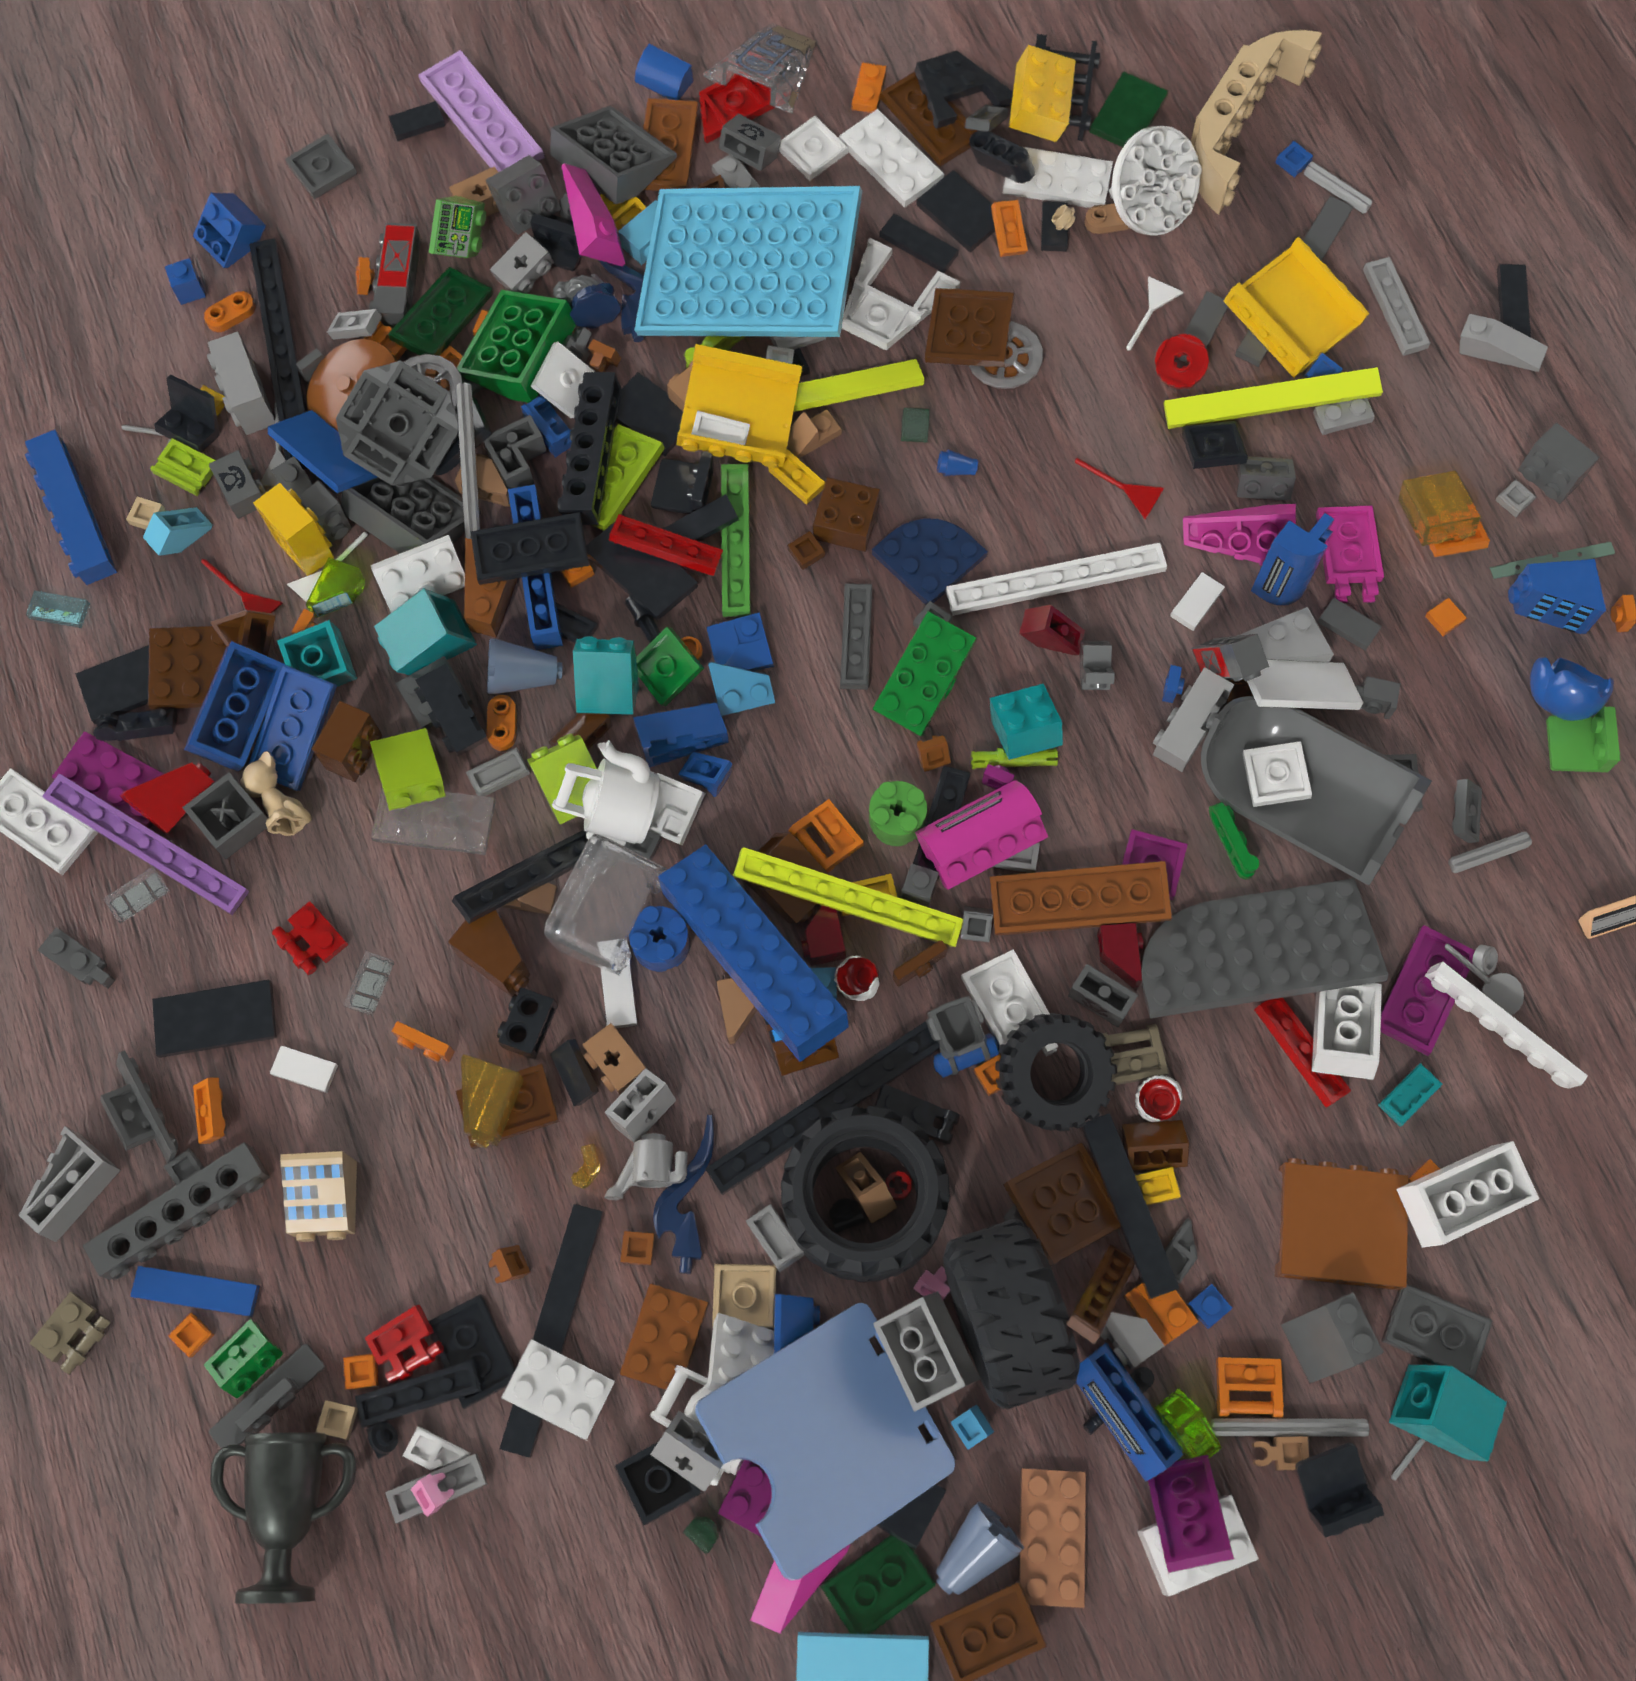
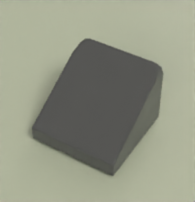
M964 906L961 939L990 942L993 910Z

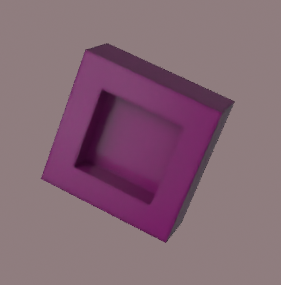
M988 764L983 775L982 784L997 790L1012 782L1015 775L1011 774L1003 766L995 765L994 767Z

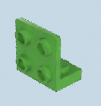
M1604 706L1594 717L1584 720L1567 721L1556 716H1549L1546 719L1550 769L1552 771L1609 772L1620 761L1615 707Z

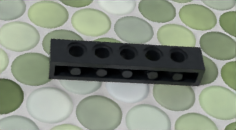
M584 372L583 381L578 386L579 403L574 408L575 426L570 431L571 449L566 454L567 471L562 477L563 494L558 499V511L562 515L580 512L583 525H599L622 389L615 372Z

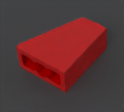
M191 762L127 789L119 797L163 833H168L186 813L182 807L209 788L214 781L209 777L212 773L199 762L196 765Z

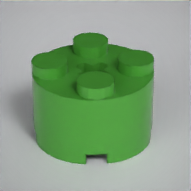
M903 781L884 782L872 795L869 804V824L881 842L890 846L906 845L917 839L915 832L925 826L927 803L924 793L914 785ZM896 811L901 812L899 816H895L894 813Z

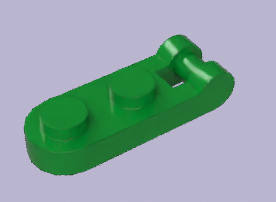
M1222 802L1210 806V819L1237 875L1241 879H1250L1259 867V859L1249 854L1246 848V837L1241 830L1238 831L1234 823L1235 816L1233 810L1229 805L1225 806Z

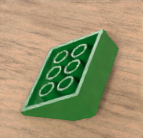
M501 289L457 366L461 377L511 400L530 403L536 399L539 393L530 386L551 346L555 342L562 344L576 327L570 315L572 309L568 301Z

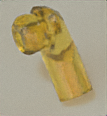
M595 1144L581 1147L584 1164L571 1177V1181L576 1187L582 1189L589 1187L600 1173L601 1167Z

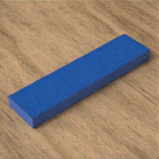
M138 1266L130 1297L253 1317L260 1286Z

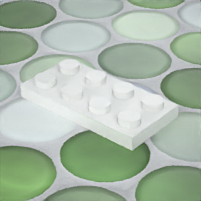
M878 109L839 136V139L848 147V152L904 208L944 178V173Z
M1023 147L1028 151L1035 168L1034 177L1030 181L1021 184L1005 178L1003 194L1050 202H1068V205L1092 208L1105 205L1113 161Z

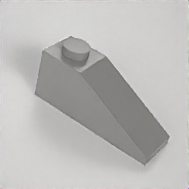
M1469 314L1460 336L1459 354L1539 372L1548 350V346L1496 319Z

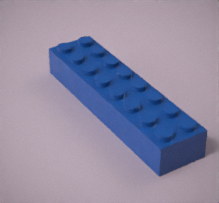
M706 844L658 876L664 896L799 1062L849 1028L845 1009Z

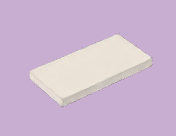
M1267 660L1269 667L1260 670L1261 676L1247 681L1259 707L1360 710L1363 705V701L1344 663Z
M10 768L0 780V832L63 876L98 832L46 801L42 797L45 791Z

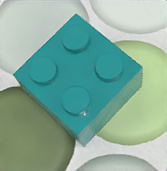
M330 620L277 641L285 665L335 683L337 687L357 679L341 631Z
M1044 683L989 698L991 722L1009 760L1063 745L1062 720Z

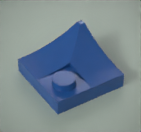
M760 612L706 627L716 663L752 672L774 667Z

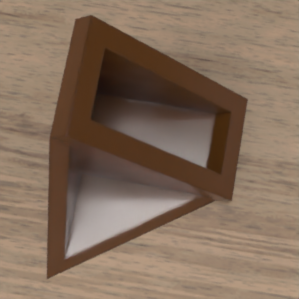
M244 610L210 622L226 647L232 641L268 657L275 614Z

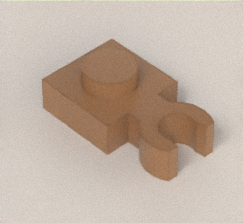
M1273 1437L1274 1446H1270L1264 1441L1251 1443L1252 1447H1260L1265 1452V1457L1262 1460H1253V1465L1266 1466L1275 1461L1276 1470H1296L1297 1462L1309 1458L1308 1437Z

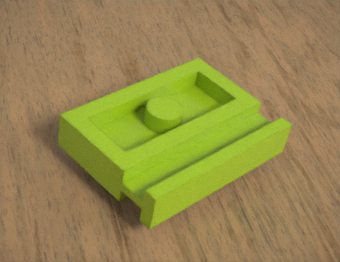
M172 438L157 458L158 462L156 465H152L150 469L153 474L198 496L202 486L205 487L214 475L209 463L216 460Z

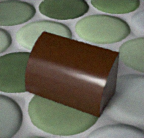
M578 713L549 741V744L554 747L558 745L557 740L571 733L573 736L579 734L589 750L612 727L608 714Z
M1182 1120L1122 1124L1123 1147L1133 1171L1188 1167L1189 1141Z

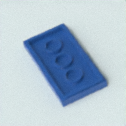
M313 410L268 426L269 436L336 493L377 478L376 475L343 455L339 432Z
M282 665L249 764L259 760L264 752L271 753L276 763L277 783L293 790L301 791L314 753L312 747L321 733L337 684L291 666Z

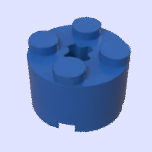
M648 906L631 923L629 942L635 957L643 967L651 971L663 972L675 966L677 967L686 959L690 949L688 929L684 919L673 909L663 906ZM661 935L665 937V940L660 939L658 943H655V938H659Z

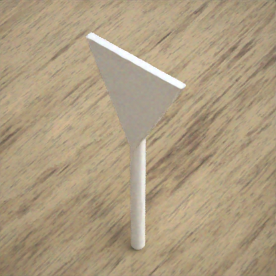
M1148 276L1149 310L1126 349H1132L1153 311L1182 295L1184 292Z
M363 532L327 569L290 582L287 585L311 607L318 604L328 575L368 536V533Z

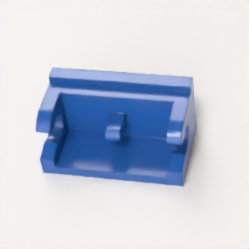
M539 396L530 403L522 405V413L524 417L531 415L543 437L545 446L554 457H557L571 448V429L551 407V404L548 401L545 402L547 399Z

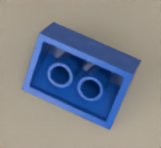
M775 1294L774 1354L814 1330V1325H820V1306H814V1298Z

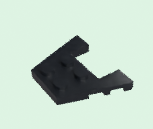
M953 51L917 62L914 71L922 93L926 94L928 100L927 107L928 110L932 111L934 117L933 124L936 129L953 124L956 121L957 114L947 102L978 92H983L994 106L1006 107L1012 105L1013 91L959 51Z

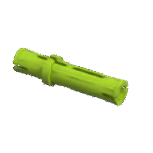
M997 748L996 751H971V758L973 757L971 759L972 769L987 768L988 764L994 767L995 765L1003 767L1058 765V760H1056L1058 758L1057 748L1043 750L1010 760L1003 748Z

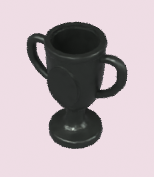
M252 1433L245 1435L246 1447L228 1445L222 1447L214 1455L210 1473L213 1493L222 1508L248 1523L253 1538L265 1550L261 1579L255 1585L238 1589L235 1603L276 1604L315 1601V1589L298 1584L292 1578V1549L305 1537L312 1521L327 1515L340 1506L350 1492L356 1475V1459L354 1452L349 1446L342 1443H332L324 1446L326 1440L325 1433ZM339 1455L343 1459V1476L340 1486L332 1498L324 1505L316 1508L321 1483L323 1456ZM231 1456L245 1457V1509L238 1506L231 1499L224 1485V1464L227 1458Z

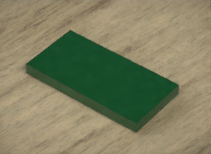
M448 267L388 333L389 340L418 355L439 356L493 296V289Z

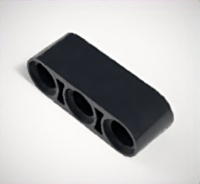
M979 130L970 137L969 144L979 165L1020 184L1026 183L1034 177L1035 168L1025 148L991 132Z

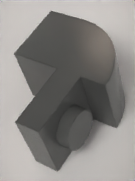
M1080 641V683L1082 690H1110V684H1114L1115 673L1111 668L1112 645L1109 641Z

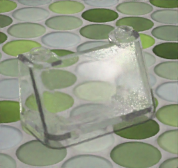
M593 834L587 841L546 921L544 928L545 937L559 952L620 976L623 968L627 967L631 959V952L626 940L650 892L653 894L660 893L661 886L658 876L668 869L607 837Z

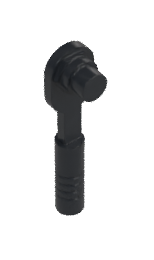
M1139 1367L1130 1374L1142 1393H1145L1154 1383V1374L1147 1367ZM1096 1412L1082 1426L1088 1434L1092 1435L1104 1422Z

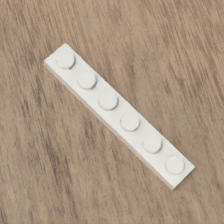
M1443 961L1431 966L1425 974L1431 980V984L1435 989L1447 993L1454 998L1458 1007L1473 1013L1479 1018L1482 1026L1497 1032L1503 1037L1506 1045L1521 1051L1527 1056L1530 1064L1549 1073L1551 1079L1557 1085L1569 1089L1582 1085L1588 1075Z

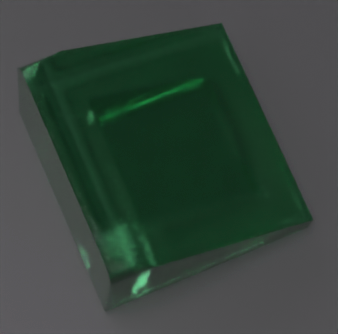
M903 408L901 441L928 443L929 409Z

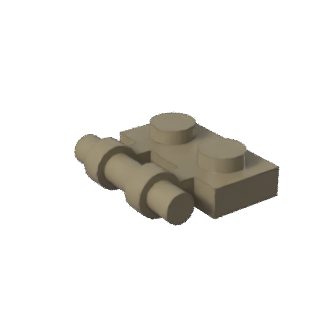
M69 1292L29 1344L52 1362H58L62 1355L65 1354L67 1359L60 1369L70 1375L77 1365L81 1366L87 1359L85 1355L94 1343L102 1340L105 1336L104 1331L111 1321L101 1315L94 1324L90 1322L98 1310L76 1293ZM83 1330L86 1335L79 1342V1344L76 1347H74L72 1345L73 1341Z

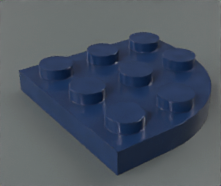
M919 519L905 523L892 531L872 549V555L925 605L930 601L935 603L946 593V586L955 585L985 559L988 551L965 530L953 523L939 519Z

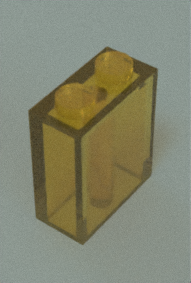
M1456 470L1403 480L1398 500L1422 546L1475 536L1480 515Z

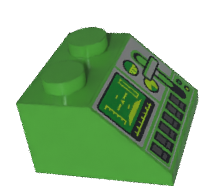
M460 196L436 199L429 253L463 258L477 256L482 247L481 227L484 226L486 221L485 203Z

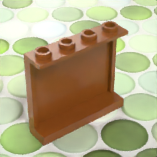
M1297 1158L1288 1159V1162L1283 1163L1279 1167V1172L1283 1173L1279 1263L1275 1264V1277L1397 1291L1407 1288L1408 1214L1397 1192V1188L1408 1184L1409 1175H1400L1399 1170L1390 1168L1380 1169V1172L1368 1171L1367 1166L1350 1165L1349 1169L1337 1168V1163L1319 1162V1166L1307 1165V1160Z

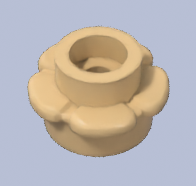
M1062 205L1057 209L1052 217V222L1057 230L1063 228L1066 230L1072 226L1076 218L1074 216V208L1070 209L1068 206Z

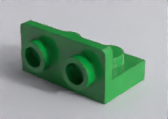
M250 1319L204 1366L221 1389L233 1397L239 1398L283 1355V1352L269 1340L259 1325Z

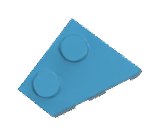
M708 662L721 716L775 703L768 674L752 672L716 662Z

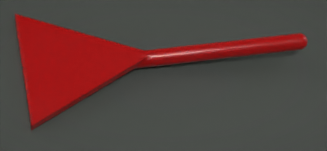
M1079 458L1075 459L1076 464L1124 490L1145 520L1164 490L1163 487L1123 484Z
M206 559L201 560L203 565L241 597L245 610L273 613L283 603L282 601L243 592Z

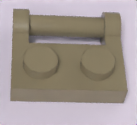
M1156 1024L1146 1025V1029L1108 1035L1107 1032L1102 1033L1106 1038L1104 1043L1109 1047L1149 1040L1151 1047L1114 1053V1056L1111 1057V1062L1117 1064V1073L1112 1074V1081L1116 1082V1085L1147 1080L1148 1077L1152 1078L1155 1075L1167 1076L1169 1074Z

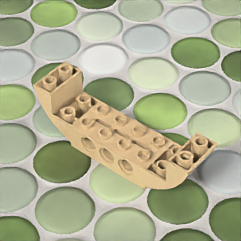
M1290 30L1263 37L1249 46L1244 44L1197 116L1191 143L1202 169L1199 193L1217 214H1220L1225 205L1229 207L1236 193L1233 190L1240 179V175L1237 174L1240 163L1225 156L1231 146V138H1236L1239 135L1243 126V119H1249L1255 107L1253 103L1255 100H1261L1266 90V83H1271L1275 75L1300 86L1305 76L1308 78L1311 76L1316 66L1313 60H1316L1322 48V45H1319L1321 32Z

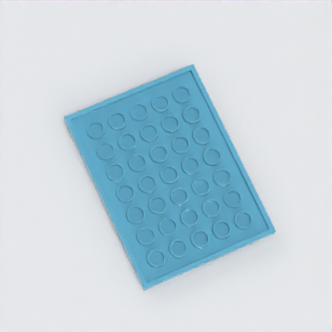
M861 187L660 189L634 331L638 336L840 337L862 198Z

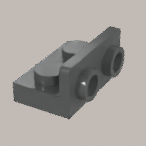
M1248 457L1247 464H1237L1239 479L1236 492L1237 497L1273 500L1291 499L1296 480L1293 459Z

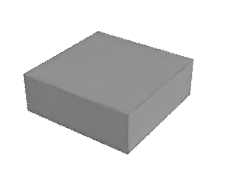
M1516 479L1497 496L1495 501L1516 518L1535 500L1536 496Z

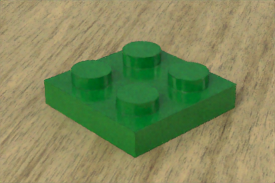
M666 627L636 657L638 677L661 706H667L704 669L670 627Z

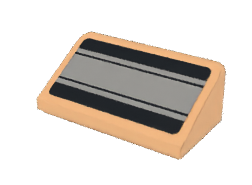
M1636 895L1589 910L1581 916L1578 921L1586 938L1591 939L1636 924Z

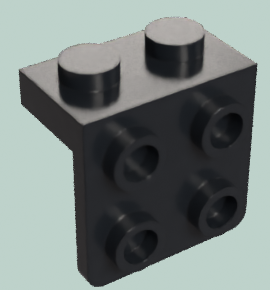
M1353 1443L1340 1445L1297 1462L1295 1469L1310 1519L1325 1538L1331 1535H1339L1344 1530L1360 1524L1370 1523L1374 1519L1385 1515L1382 1504L1368 1488L1359 1454Z

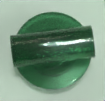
M694 1517L682 1532L705 1554L709 1553L719 1538L716 1524L707 1517Z

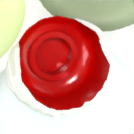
M849 956L837 967L834 981L837 983L836 987L839 992L843 993L845 998L865 1001L872 998L878 990L879 971L876 965L869 959L860 956Z
M1155 1075L1152 1078L1148 1077L1137 1088L1135 1094L1136 1108L1140 1116L1148 1121L1159 1122L1173 1117L1179 1110L1183 1097L1182 1089L1179 1083L1171 1077Z

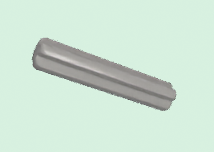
M1310 162L1304 171L1306 177L1361 213L1365 214L1370 209L1373 203L1372 199L1317 163Z
M1521 832L1453 856L1449 859L1448 864L1453 873H1458L1526 849L1532 844V839L1527 832Z

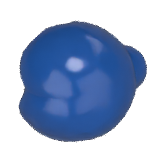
M1540 657L1534 662L1531 669L1530 689L1534 700L1544 710L1563 720L1577 721L1595 715L1605 706L1612 695L1614 679L1612 677L1604 679L1588 671L1583 666L1561 657L1552 666L1547 657Z

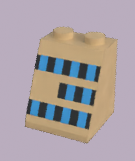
M343 1151L281 1154L286 1233L296 1237V1241L299 1242L315 1241V1236L327 1235V1240L346 1239V1234H355L357 1161Z

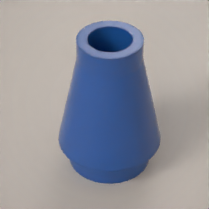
M949 449L947 451H940L937 462L938 473H943V476L976 475L978 459L967 457Z

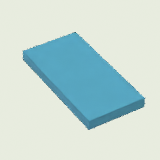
M798 1632L797 1681H928L929 1637Z

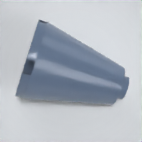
M496 638L489 639L487 694H499L556 684V679L562 678V662H557V656Z
M980 1501L972 1506L936 1570L939 1576L937 1583L949 1595L952 1592L960 1595L1020 1555V1552L1024 1549V1545L1009 1526L1006 1528L999 1521L1001 1517Z

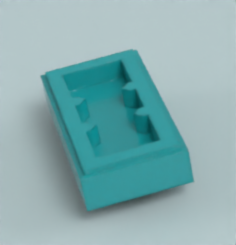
M1419 1063L1378 1106L1401 1127L1443 1084L1426 1067Z

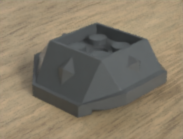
M402 361L364 370L336 416L343 455L392 486L433 478L459 435L458 420L450 392ZM404 418L406 422L405 429L399 433L393 430L394 420Z

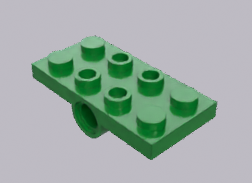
M927 611L872 709L922 737L940 704L948 697L954 687L957 675L975 645L977 638Z

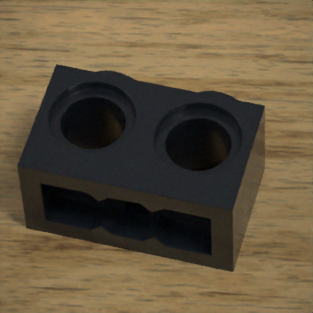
M521 987L518 995L514 994L511 998L508 1008L511 1012L507 1021H503L498 1029L497 1038H499L498 1043L501 1047L536 1060L558 1007L555 1000ZM531 1003L538 1004V1009L534 1014H524L527 1005ZM524 1030L527 1032V1036L522 1042H513V1036L517 1031Z

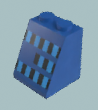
M1595 559L1527 564L1508 591L1509 602L1513 604L1515 614L1578 634H1586L1606 611Z

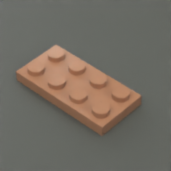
M1021 1469L1020 1540L1024 1545V1549L1019 1555V1582L1030 1605L1084 1608L1086 1472Z

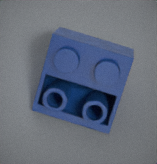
M210 193L193 237L223 268H229L250 252L249 243L259 242L266 225L235 193Z

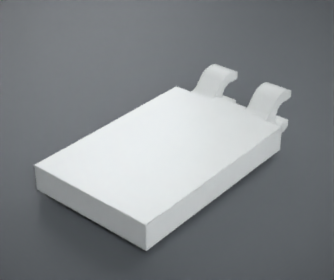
M1014 949L961 974V979L972 999L976 1001L984 1021L992 1035L997 1039L999 1048L1001 1044L1006 1045L1009 1040L1006 1036L1011 1030H1017L1019 1023L1026 1019H1034L1036 1015L1050 1014ZM1057 1043L1048 1044L1042 1050L1046 1056L1057 1052L1056 1048L1058 1045Z

